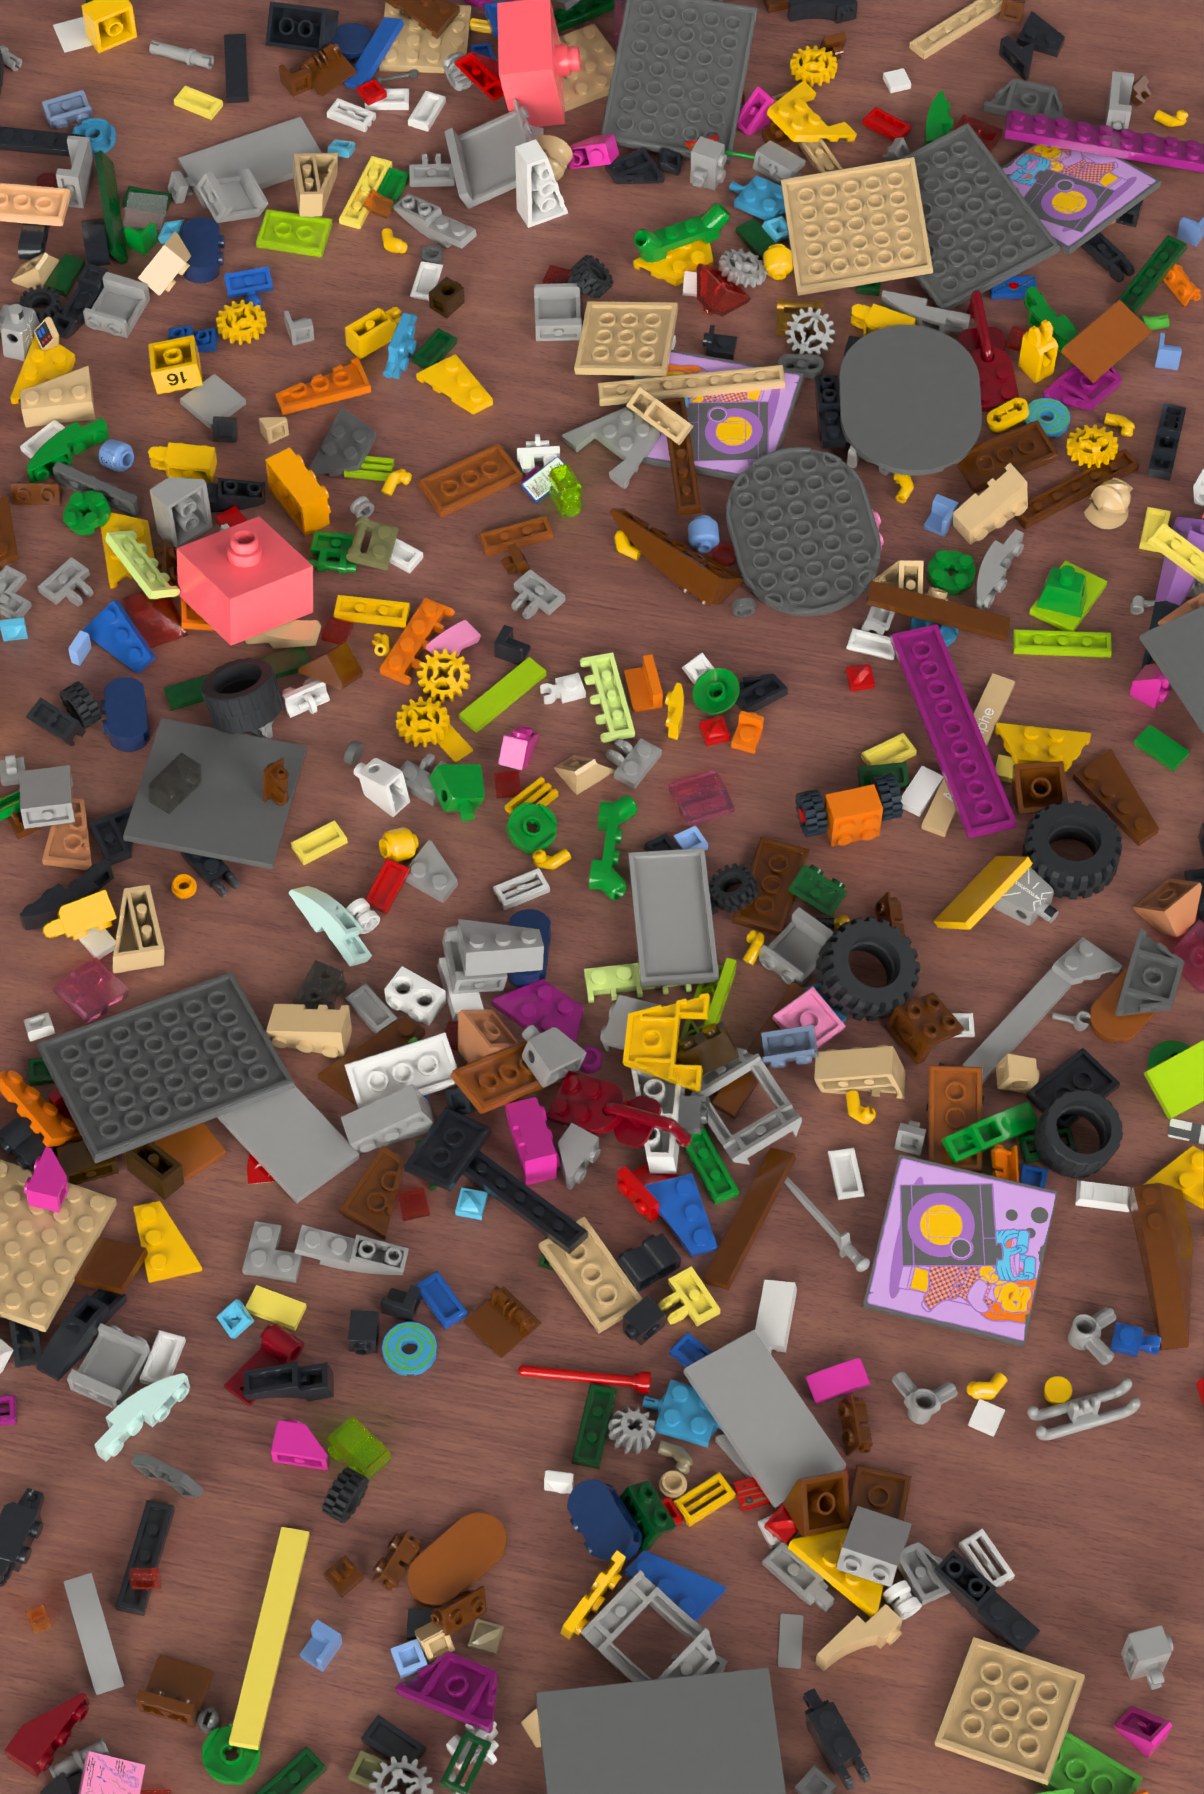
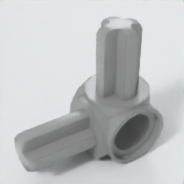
M1105 1307L1093 1316L1087 1314L1076 1316L1067 1337L1069 1344L1078 1350L1084 1351L1088 1349L1102 1365L1109 1364L1114 1358V1353L1100 1340L1101 1330L1116 1320L1114 1310Z
M899 1372L892 1378V1383L905 1398L904 1405L908 1408L907 1415L909 1419L916 1424L927 1423L933 1414L940 1411L942 1404L956 1397L958 1393L956 1386L950 1382L932 1391L930 1389L917 1388L905 1372Z

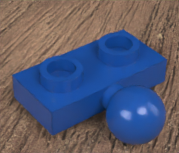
M269 266L224 274L228 299L247 295L244 300L245 304L252 301L253 307L260 305L261 308L262 300L256 294L273 291Z

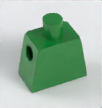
M1065 565L1061 569L1051 568L1042 585L1036 607L1081 618L1087 599L1086 576L1075 572V569L1070 565Z
M481 764L437 765L430 775L429 781L442 809L446 812H459L463 822L473 820L476 817L474 811L478 809L485 797Z

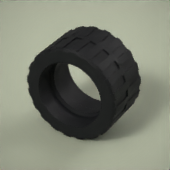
M246 658L227 662L210 672L201 685L202 695L212 724L216 729L224 733L242 734L255 731L271 723L283 709L284 702L273 668L268 662L261 659Z
M1074 1089L1070 1092L1062 1093L1051 1102L1039 1118L1040 1120L1036 1123L1034 1141L1036 1143V1151L1041 1157L1040 1159L1049 1169L1064 1177L1077 1179L1079 1177H1089L1091 1174L1097 1173L1113 1157L1121 1145L1123 1125L1117 1109L1115 1110L1109 1100L1091 1090ZM1067 1114L1078 1115L1087 1119L1095 1127L1099 1135V1150L1091 1154H1082L1068 1148L1058 1135L1057 1119Z

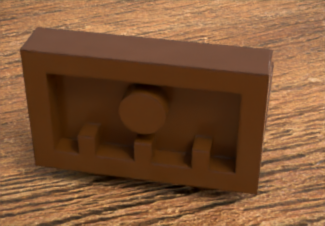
M933 992L896 1007L885 1026L916 1065L925 1061L933 1045L962 1034L964 1031V1027Z
M162 1655L158 1656L146 1691L139 1689L135 1699L139 1711L195 1727L198 1714L201 1711L213 1677V1671Z

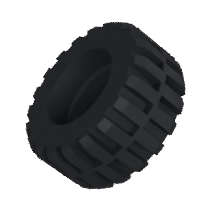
M1068 800L1059 801V805L1052 803L1047 805L1045 810H1039L1035 817L1030 820L1023 843L1022 857H1029L1033 863L1031 868L1053 888L1055 897L1062 898V896H1067L1069 899L1077 900L1078 896H1082L1084 899L1091 897L1092 892L1095 894L1100 893L1104 890V886H1108L1112 882L1114 875H1116L1122 852V837L1120 831L1116 830L1117 825L1114 820H1108V814L1102 809L1098 811L1096 806L1090 803L1088 806L1084 805L1082 801L1074 800V803H1068ZM1061 839H1074L1087 845L1094 855L1086 860L1071 861L1057 855L1050 847V844Z
M859 917L851 922H845L828 938L818 953L819 958L816 960L815 968L819 970L816 973V980L818 983H822L820 991L823 996L827 995L829 997L828 1003L832 1007L836 1005L840 1008L839 1013L844 1016L852 1014V1018L859 1021L866 1017L867 1021H875L878 1017L881 1019L886 1018L894 1012L896 1007L902 1005L912 995L914 988L918 984L919 976L917 974L920 972V963L915 962L918 953L915 948H911L910 944L912 941L908 936L904 938L900 933L902 930L897 926L894 928L889 926V921L882 919L880 922H876L875 917H867L863 921V918ZM865 951L874 955L885 968L887 975L886 986L874 988L861 983L853 975L849 967V952Z

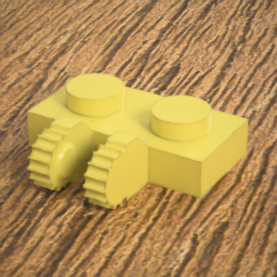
M692 1266L668 1279V1284L674 1293L658 1303L662 1311L675 1306L679 1301L683 1305V1307L668 1316L667 1320L670 1325L683 1320L689 1314L695 1325L699 1326L719 1315L721 1310Z

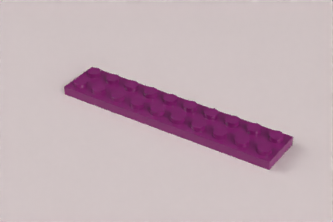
M1020 110L1007 111L1004 134L1006 139L1204 172V144L1194 140L1182 141L1171 136L1164 138L1152 133H1135L1130 129L1115 130L1107 125L1094 126L1084 121L1077 123L1068 121L1065 118H1048L1043 114L1030 115Z
M938 624L891 634V644L967 838L970 839L1016 828V819Z

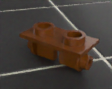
M11 482L13 505H60L59 494L62 491L61 484L56 482Z
M164 539V546H158L154 551V558L159 562L156 568L160 573H167L169 575V585L178 587L177 549L167 539Z
M283 757L275 763H270L263 770V801L266 802L272 799L279 806L285 805L289 799L288 791L286 790L288 788L289 773L284 768Z
M886 892L875 904V914L877 915L878 922L882 919L889 921V926L900 928L902 930L900 933L905 938L904 924L895 922L903 920L901 902L896 897L890 898V892Z
M850 1393L838 1404V1416L841 1419L843 1430L842 1442L845 1445L847 1456H850L857 1449L860 1450V1453H868L873 1446L870 1427L860 1426V1424H867L869 1422L866 1402L862 1400V1397H854V1394Z
M410 1530L400 1535L396 1533L387 1546L390 1549L385 1558L381 1557L373 1568L375 1575L371 1580L372 1583L381 1579L383 1581L382 1586L389 1591L393 1587L396 1588L407 1571L399 1565V1562L402 1561L409 1566L420 1550L419 1545L421 1542L417 1538L412 1536L410 1539L407 1538L411 1532Z
M481 1586L476 1590L468 1589L461 1596L452 1600V1604L447 1603L440 1608H435L433 1614H431V1620L436 1625H442L444 1636H448L487 1612L485 1587Z

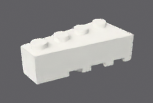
M537 140L515 146L517 211L529 228L568 214L548 157Z
M631 1068L636 1097L642 1095L657 1100L662 1107L661 1115L672 1118L679 1123V1096H685V1087ZM654 1128L649 1140L644 1144L649 1172L676 1174L679 1145L676 1142V1138L670 1132Z

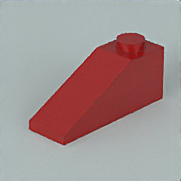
M473 51L454 61V64L492 102L504 97L499 77L498 61Z

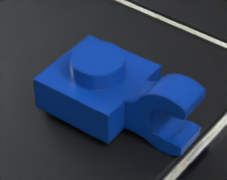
M1116 1322L1110 1350L1137 1357L1139 1350L1158 1355L1161 1337L1155 1335L1142 1336L1143 1328Z

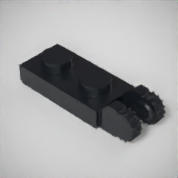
M1100 232L1080 246L1103 269L1109 272L1110 277L1118 283L1124 280L1123 273L1131 276L1135 272L1132 263Z
M180 852L210 888L212 887L220 897L223 898L227 895L226 888L220 882L223 879H226L234 889L240 887L239 880L221 859Z

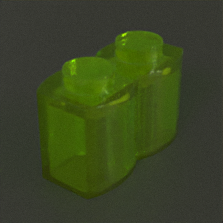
M567 463L552 468L549 473V481L551 483L549 495L564 519L574 517L582 509V501L580 499L582 486Z
M353 1416L348 1418L327 1438L329 1446L327 1450L336 1461L343 1460L348 1464L347 1467L367 1477L368 1480L374 1477L391 1461L389 1450Z

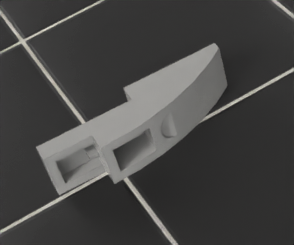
M409 193L393 206L394 210L412 227L445 248L455 245L462 249L477 236L475 228L443 215L441 207Z
M882 291L880 306L916 318L915 325L957 335L961 331L969 329L971 314L927 306V299Z
M1015 529L1004 544L995 540L988 549L978 574L974 602L976 609H989L997 592L1001 593L1006 587V572L1014 556L1018 557L1024 548L1022 543L1023 532Z
M302 1225L294 1253L320 1260V1265L368 1274L402 1275L409 1248L356 1235L354 1239Z

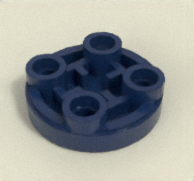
M345 23L337 27V33L331 43L334 44L336 42L340 48L339 51L351 63L356 58H360L373 35L370 29L362 24Z

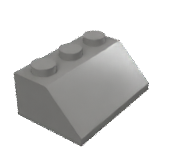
M169 477L150 489L157 533L163 540L167 539L172 546L176 548L183 546L213 527L207 485L203 479Z

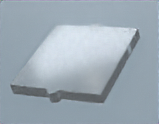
M129 192L127 207L124 208L125 218L123 227L126 228L128 226L132 229L141 227L145 229L152 222L156 225V231L161 232L164 219L167 216L168 196Z

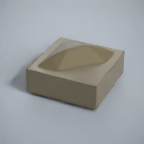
M476 1619L468 1649L496 1656L504 1632V1626Z

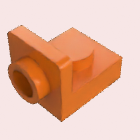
M740 711L739 722L731 742V748L755 754L763 732L764 717L754 712Z

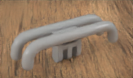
M1124 1378L1119 1385L1064 1403L1043 1409L1030 1406L1027 1414L1030 1419L1035 1421L1049 1419L1065 1413L1068 1414L1070 1423L1046 1429L1044 1426L1036 1428V1437L1040 1440L1048 1441L1126 1418L1139 1409L1141 1402L1138 1398H1132L1123 1407L1098 1414L1100 1403L1118 1398L1130 1390L1132 1381L1129 1378Z

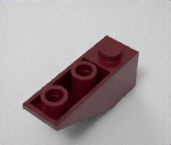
M82 1692L22 1725L5 1748L8 1759L38 1777L41 1771L45 1772L54 1760L53 1754L59 1746L63 1747L70 1739L71 1729L76 1722H81L86 1717L90 1704L86 1694Z

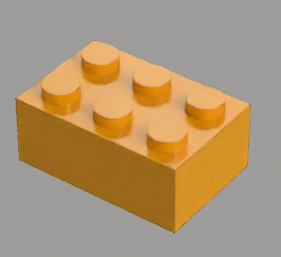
M289 447L265 459L269 490L302 533L307 536L329 525V513H331L327 501L329 498L328 491L323 485L320 486L313 471L307 470L302 457L299 454L296 455Z

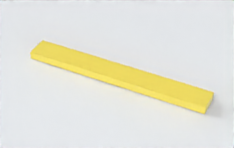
M281 1527L229 1745L259 1750L309 1541V1531Z

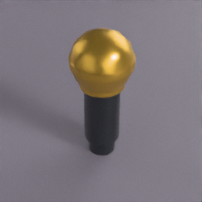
M844 914L838 915L835 918H816L826 927L836 930L845 922H851L850 918Z

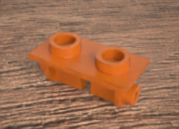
M1175 264L1163 281L1181 304L1186 307L1190 300L1198 301L1201 298V290L1193 282L1189 281L1190 278L1183 271V267Z
M994 1145L991 1150L992 1168L998 1169V1171H993L992 1176L1019 1182L1017 1146L1015 1145L1006 1150L1003 1145Z

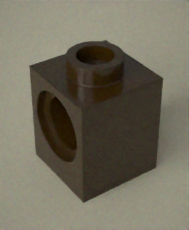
M447 276L429 292V307L446 319L465 303L464 287Z

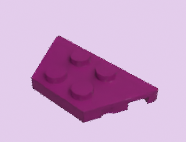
M1073 365L1043 391L1042 398H1052L1064 405L1092 411L1121 386L1122 378L1113 366L1093 383Z
M544 979L492 1000L494 1008L524 1029L534 1025L540 1033H543L554 1027L559 1029L573 1042L577 1040L584 1007Z
M447 1651L436 1658L434 1663L426 1665L417 1671L419 1676L406 1685L401 1682L395 1688L397 1694L490 1734L493 1730L498 1685L496 1670Z

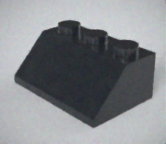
M270 1L265 46L317 53L321 50L324 53L323 49L331 43L337 33L339 11Z

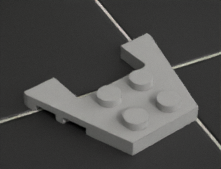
M625 407L563 434L562 440L570 448L578 452L593 439H597L624 460L609 472V476L621 488L626 489L630 478L634 472L637 473L639 470L638 466L644 458H647L661 436L657 428L630 408Z

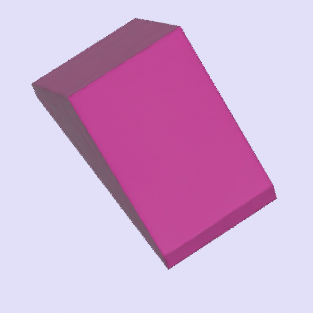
M757 86L739 113L737 127L748 136L773 122L767 116V111L774 104V99L761 87Z
M1131 1706L1113 1726L1148 1759L1167 1739L1173 1725L1168 1720Z

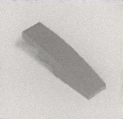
M92 1572L64 1581L96 1695L123 1687L124 1682Z

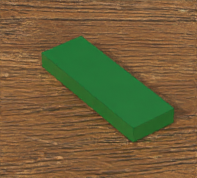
M703 1127L701 1134H690L692 1141L683 1148L714 1205L716 1206L739 1196V1190L705 1128Z

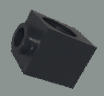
M647 1295L623 1315V1332L630 1340L633 1341L635 1339L640 1345H643L665 1326L666 1314Z
M351 1310L348 1333L349 1352H354L358 1355L377 1353L380 1326L378 1311Z

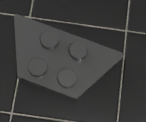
M1018 79L1009 81L1005 88L1000 89L995 94L994 99L984 103L983 108L984 112L1003 116L1007 115V111L1020 110L1030 115L1043 114L1048 118L1067 119L1063 115V106L1058 99L1056 87Z
M341 407L308 470H312L315 476L329 473L330 477L339 476L344 473V470H361V465L365 462V458L368 456L377 438L376 432L348 410Z
M1141 928L1138 932L1115 1016L1172 1009L1184 961L1176 954L1170 953L1162 943H1155L1147 936V931Z

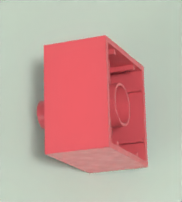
M520 0L497 3L499 77L508 112L515 110L513 99H516L520 106L524 105L529 114L527 121L531 126L543 127L565 124L564 76H571V71H581L579 47L571 46L569 48L568 44L560 43L551 0Z
M260 516L176 548L179 596L230 646L313 613V565Z

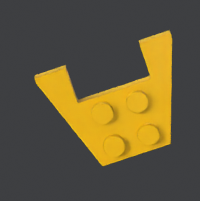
M802 81L771 105L767 111V116L793 142H819L820 138H827L830 142H838L839 138H847V142H852L857 135L846 122L827 126L821 120V117L808 107L806 102L814 100L816 92L805 81Z
M701 994L699 998L686 1000V998L678 1000L676 1004L664 1007L658 1005L628 1013L623 1055L624 1066L687 1089L701 1092L702 1066L676 1065L680 1019L708 1020L709 994Z
M1195 1146L1190 1147L1143 1185L1162 1183L1180 1189L1185 1200L1204 1209V1151Z

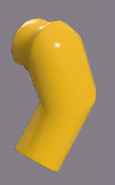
M390 228L382 230L383 245L387 251L400 254L407 251V243L393 237V232Z
M405 469L391 472L381 492L387 496H392L397 484L402 482L408 485L410 483L412 474L406 472Z
M894 473L893 479L896 480L895 483L901 486L895 498L899 503H905L914 489L913 481L910 475Z
M375 633L372 644L375 646L374 651L376 655L387 656L390 652L389 637L386 634Z
M565 848L553 856L546 855L545 851L539 849L532 854V858L534 859L533 863L538 868L554 870L569 861L571 855Z

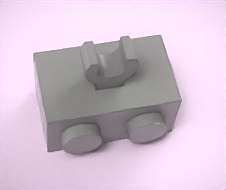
M699 137L691 151L690 183H693V186L715 191L718 184L723 183L726 175L724 165L727 159V155L724 154L725 144Z
M1162 1625L1129 1633L1121 1651L1130 1680L1146 1676L1151 1690L1162 1688V1683L1165 1682L1162 1672L1169 1661L1171 1651H1173L1172 1639L1169 1634H1165Z

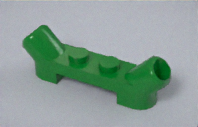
M713 203L704 214L653 232L647 229H639L634 235L633 243L640 250L639 255L641 259L651 263L665 259L666 253L670 250L702 240L704 244L716 241L720 237L721 228L730 220V214L721 204Z
M623 795L614 802L600 801L598 830L606 831L602 860L592 859L589 889L602 891L610 900H618L625 894L627 889L626 881L616 872L613 865H618L620 850H616V844H621L622 829L618 828L637 814V804L629 795Z

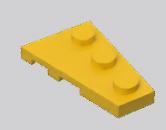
M456 354L416 373L418 381L421 383L426 382L433 386L434 391L439 394L442 392L449 396L452 402L473 415L493 405L492 397Z
M160 1201L133 1207L141 1246L146 1247L148 1251L144 1262L149 1283L203 1271L199 1261Z
M616 1551L612 1556L607 1571L599 1574L590 1589L589 1595L586 1594L564 1623L560 1634L568 1640L571 1639L574 1633L578 1636L581 1634L580 1632L589 1623L586 1617L591 1611L597 1613L606 1599L603 1595L609 1588L613 1591L621 1581L623 1576L619 1573L626 1557L619 1551Z

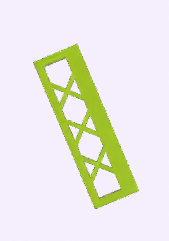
M726 958L724 966L718 965V972L721 974L719 982L714 984L706 983L707 987L705 988V983L698 984L694 999L710 991L714 996L709 1004L708 1020H705L704 1025L697 1027L693 1019H686L679 1042L686 1036H694L702 1032L710 1024L719 1023L736 974L737 960Z

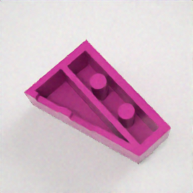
M536 1097L505 1104L506 1119L525 1184L530 1185L557 1178V1168L561 1167L558 1152L555 1151L553 1145L554 1140L551 1129H548L545 1123L547 1116L544 1106H539Z

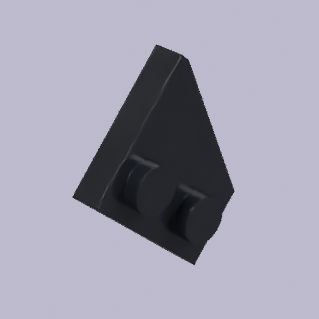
M1034 12L1030 13L1017 38L1019 46L1025 47L1035 42L1034 51L1058 57L1065 41V36Z

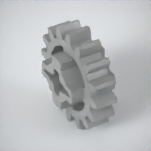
M731 249L730 252L725 251L724 255H721L718 264V270L722 271V276L728 277L727 281H732L737 286L739 283L743 284L744 288H747V285L755 288L756 284L761 286L768 273L765 271L766 268L763 260H758V255H754L750 251L744 253L742 249H739L737 252L734 249Z
M809 307L807 313L800 309V316L792 315L794 322H787L791 330L785 331V334L791 336L787 343H794L792 347L793 352L800 349L799 354H805L806 352L813 355L816 352L818 356H821L820 350L829 351L827 343H834L830 335H835L836 332L835 330H830L834 323L833 321L827 322L828 314L821 316V309L814 313L812 307ZM806 318H811L810 321L807 323H800L802 320ZM820 321L825 326L826 334L819 330ZM814 326L813 330L816 335H811L807 339L805 331L810 330ZM795 331L802 336L801 344L796 340ZM821 342L818 346L810 348L812 343Z
M403 1756L400 1763H397L395 1757H391L390 1766H387L384 1762L380 1763L382 1772L374 1771L372 1774L377 1783H369V1789L376 1791L374 1794H400V1792H394L398 1783H402L403 1787H409L406 1789V1794H414L421 1790V1794H433L434 1791L427 1788L433 1782L432 1777H424L427 1767L418 1769L417 1759L411 1764L407 1763V1756ZM402 1770L409 1771L416 1777L410 1778L404 1775ZM391 1773L392 1780L390 1784L381 1789L384 1779Z

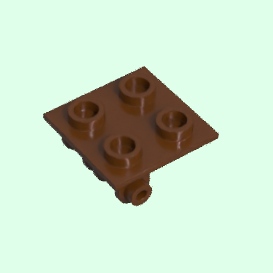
M336 42L334 44L330 43L323 49L324 53L319 50V56L313 54V58L311 57L303 61L299 70L307 68L310 71L312 86L321 97L357 73L339 51L340 48Z
M496 1286L490 1291L492 1297L466 1318L464 1323L500 1358H503L534 1331L541 1322L505 1287L499 1288Z

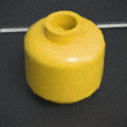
M774 244L769 246L764 252L763 264L766 268L765 271L768 272V276L773 277L775 280H782L792 272L793 260L790 249L782 244Z
M406 827L384 832L382 839L379 841L381 855L396 862L413 858L419 845L417 836L414 833L412 834Z

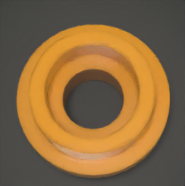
M187 874L178 875L171 884L172 893L180 899L192 897L197 891L195 879Z

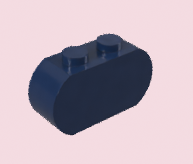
M207 217L193 218L183 225L182 241L191 255L187 261L190 266L183 273V276L193 283H207L219 276V268L224 265V254L221 252V249L225 248V236L220 234L219 224L213 219Z
M131 677L117 678L104 688L105 700H100L102 715L106 714L107 720H102L104 735H109L110 743L114 748L123 752H133L142 749L150 741L144 685L139 680Z
M525 909L518 911L511 916L509 925L539 929L544 945L543 970L507 973L508 982L521 988L542 979L546 980L551 940V921L544 913L538 910Z
M585 1480L575 1486L569 1495L567 1509L572 1516L570 1519L572 1526L577 1532L582 1533L586 1540L584 1545L587 1551L593 1557L596 1556L610 1562L616 1551H619L626 1557L625 1561L631 1559L641 1546L642 1532L614 1486L598 1480Z

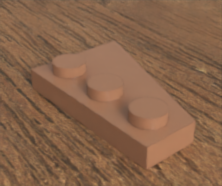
M72 798L75 822L51 825L42 862L43 865L88 871L92 866L85 802L84 799Z

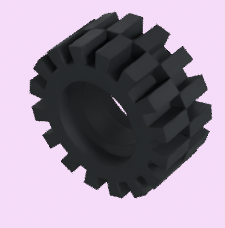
M585 255L571 268V275L574 277V282L578 283L577 286L583 289L582 292L588 293L589 297L593 296L594 299H599L613 286V277L608 274L610 272L608 268L605 269V265L599 263V259H594L592 255Z
M37 285L35 290L33 287L29 288V292L25 290L23 296H20L19 305L35 310L40 324L47 317L53 318L56 313L61 314L62 312L59 293L55 292V289L52 287L49 290L46 285H44L43 289H41L40 285ZM37 305H49L44 309H34Z
M76 681L60 691V698L63 701V705L67 708L66 711L73 718L77 719L84 729L101 719L102 714L100 713V708L97 707V702L93 700L94 697L92 694H89V690L82 683Z
M733 863L732 868L729 865H725L724 871L718 869L717 873L719 875L713 874L711 877L713 881H709V891L717 906L721 910L725 909L726 912L730 913L732 908L734 912H739V907H742L743 910L746 909V904L749 903L751 905L754 902L752 897L757 898L758 894L756 891H759L757 882L750 869L746 868L743 864H740L738 867L737 863ZM741 884L735 891L726 892L732 885Z
M349 1467L344 1468L342 1473L338 1474L337 1480L333 1481V1486L329 1488L328 1495L324 1499L325 1503L322 1505V1512L341 1523H346L351 1518V1515L355 1513L356 1507L360 1505L361 1499L365 1496L364 1492L367 1490V1484L369 1483L368 1478Z

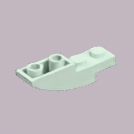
M304 886L289 891V895L304 914L311 927H313L316 933L326 932L349 966L365 963L372 957L358 936L363 931V928L339 902L311 886Z
M181 1373L154 1382L118 1405L106 1417L109 1430L95 1443L98 1456L107 1462L111 1456L114 1457L119 1454L124 1446V1442L130 1436H135L141 1430L144 1421L152 1428L158 1421H164L170 1413V1408L177 1401L181 1402L187 1396L190 1388L188 1376Z

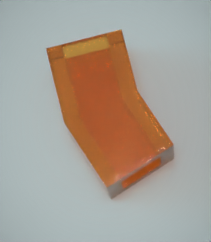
M373 189L362 206L373 214L387 219L391 213L394 200L382 196Z
M43 1605L26 1612L35 1634L52 1627ZM44 1616L45 1620L38 1622L36 1624L34 1623L33 1620H36Z

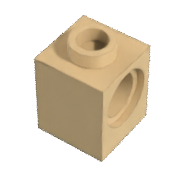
M1007 1054L996 1065L998 1089L1026 1094L1039 1080V1070L1037 1069L1035 1058Z

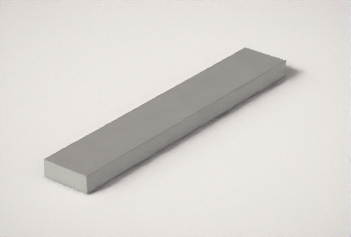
M1050 969L962 1066L982 1067L983 1084L996 1070V1065L1007 1054L1012 1053L1071 988V984Z

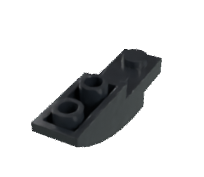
M838 375L815 376L816 412L822 449L846 448V438L840 421Z
M218 478L217 484L206 483L211 513L225 512L234 506L238 510L249 509L263 505L266 501L265 482Z
M103 859L98 864L92 865L79 879L73 880L66 889L59 883L53 888L47 889L33 904L27 905L19 914L23 928L25 930L43 928L45 924L47 925V923L59 919L57 913L61 906L98 893L99 889L114 878L111 864Z
M98 1289L92 1296L85 1294L67 1315L49 1341L36 1365L37 1370L59 1381L92 1347L93 1337L98 1332L99 1324L105 1325L127 1302L126 1294L122 1295Z
M954 1550L934 1569L935 1574L951 1594L996 1639L1000 1636L1013 1649L1022 1653L1039 1635L1040 1630L996 1592L997 1587Z

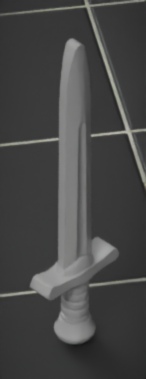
M787 1177L784 1183L836 1241L840 1250V1257L848 1256L859 1272L867 1270L870 1261L851 1245L849 1232L845 1231L840 1234L808 1197Z

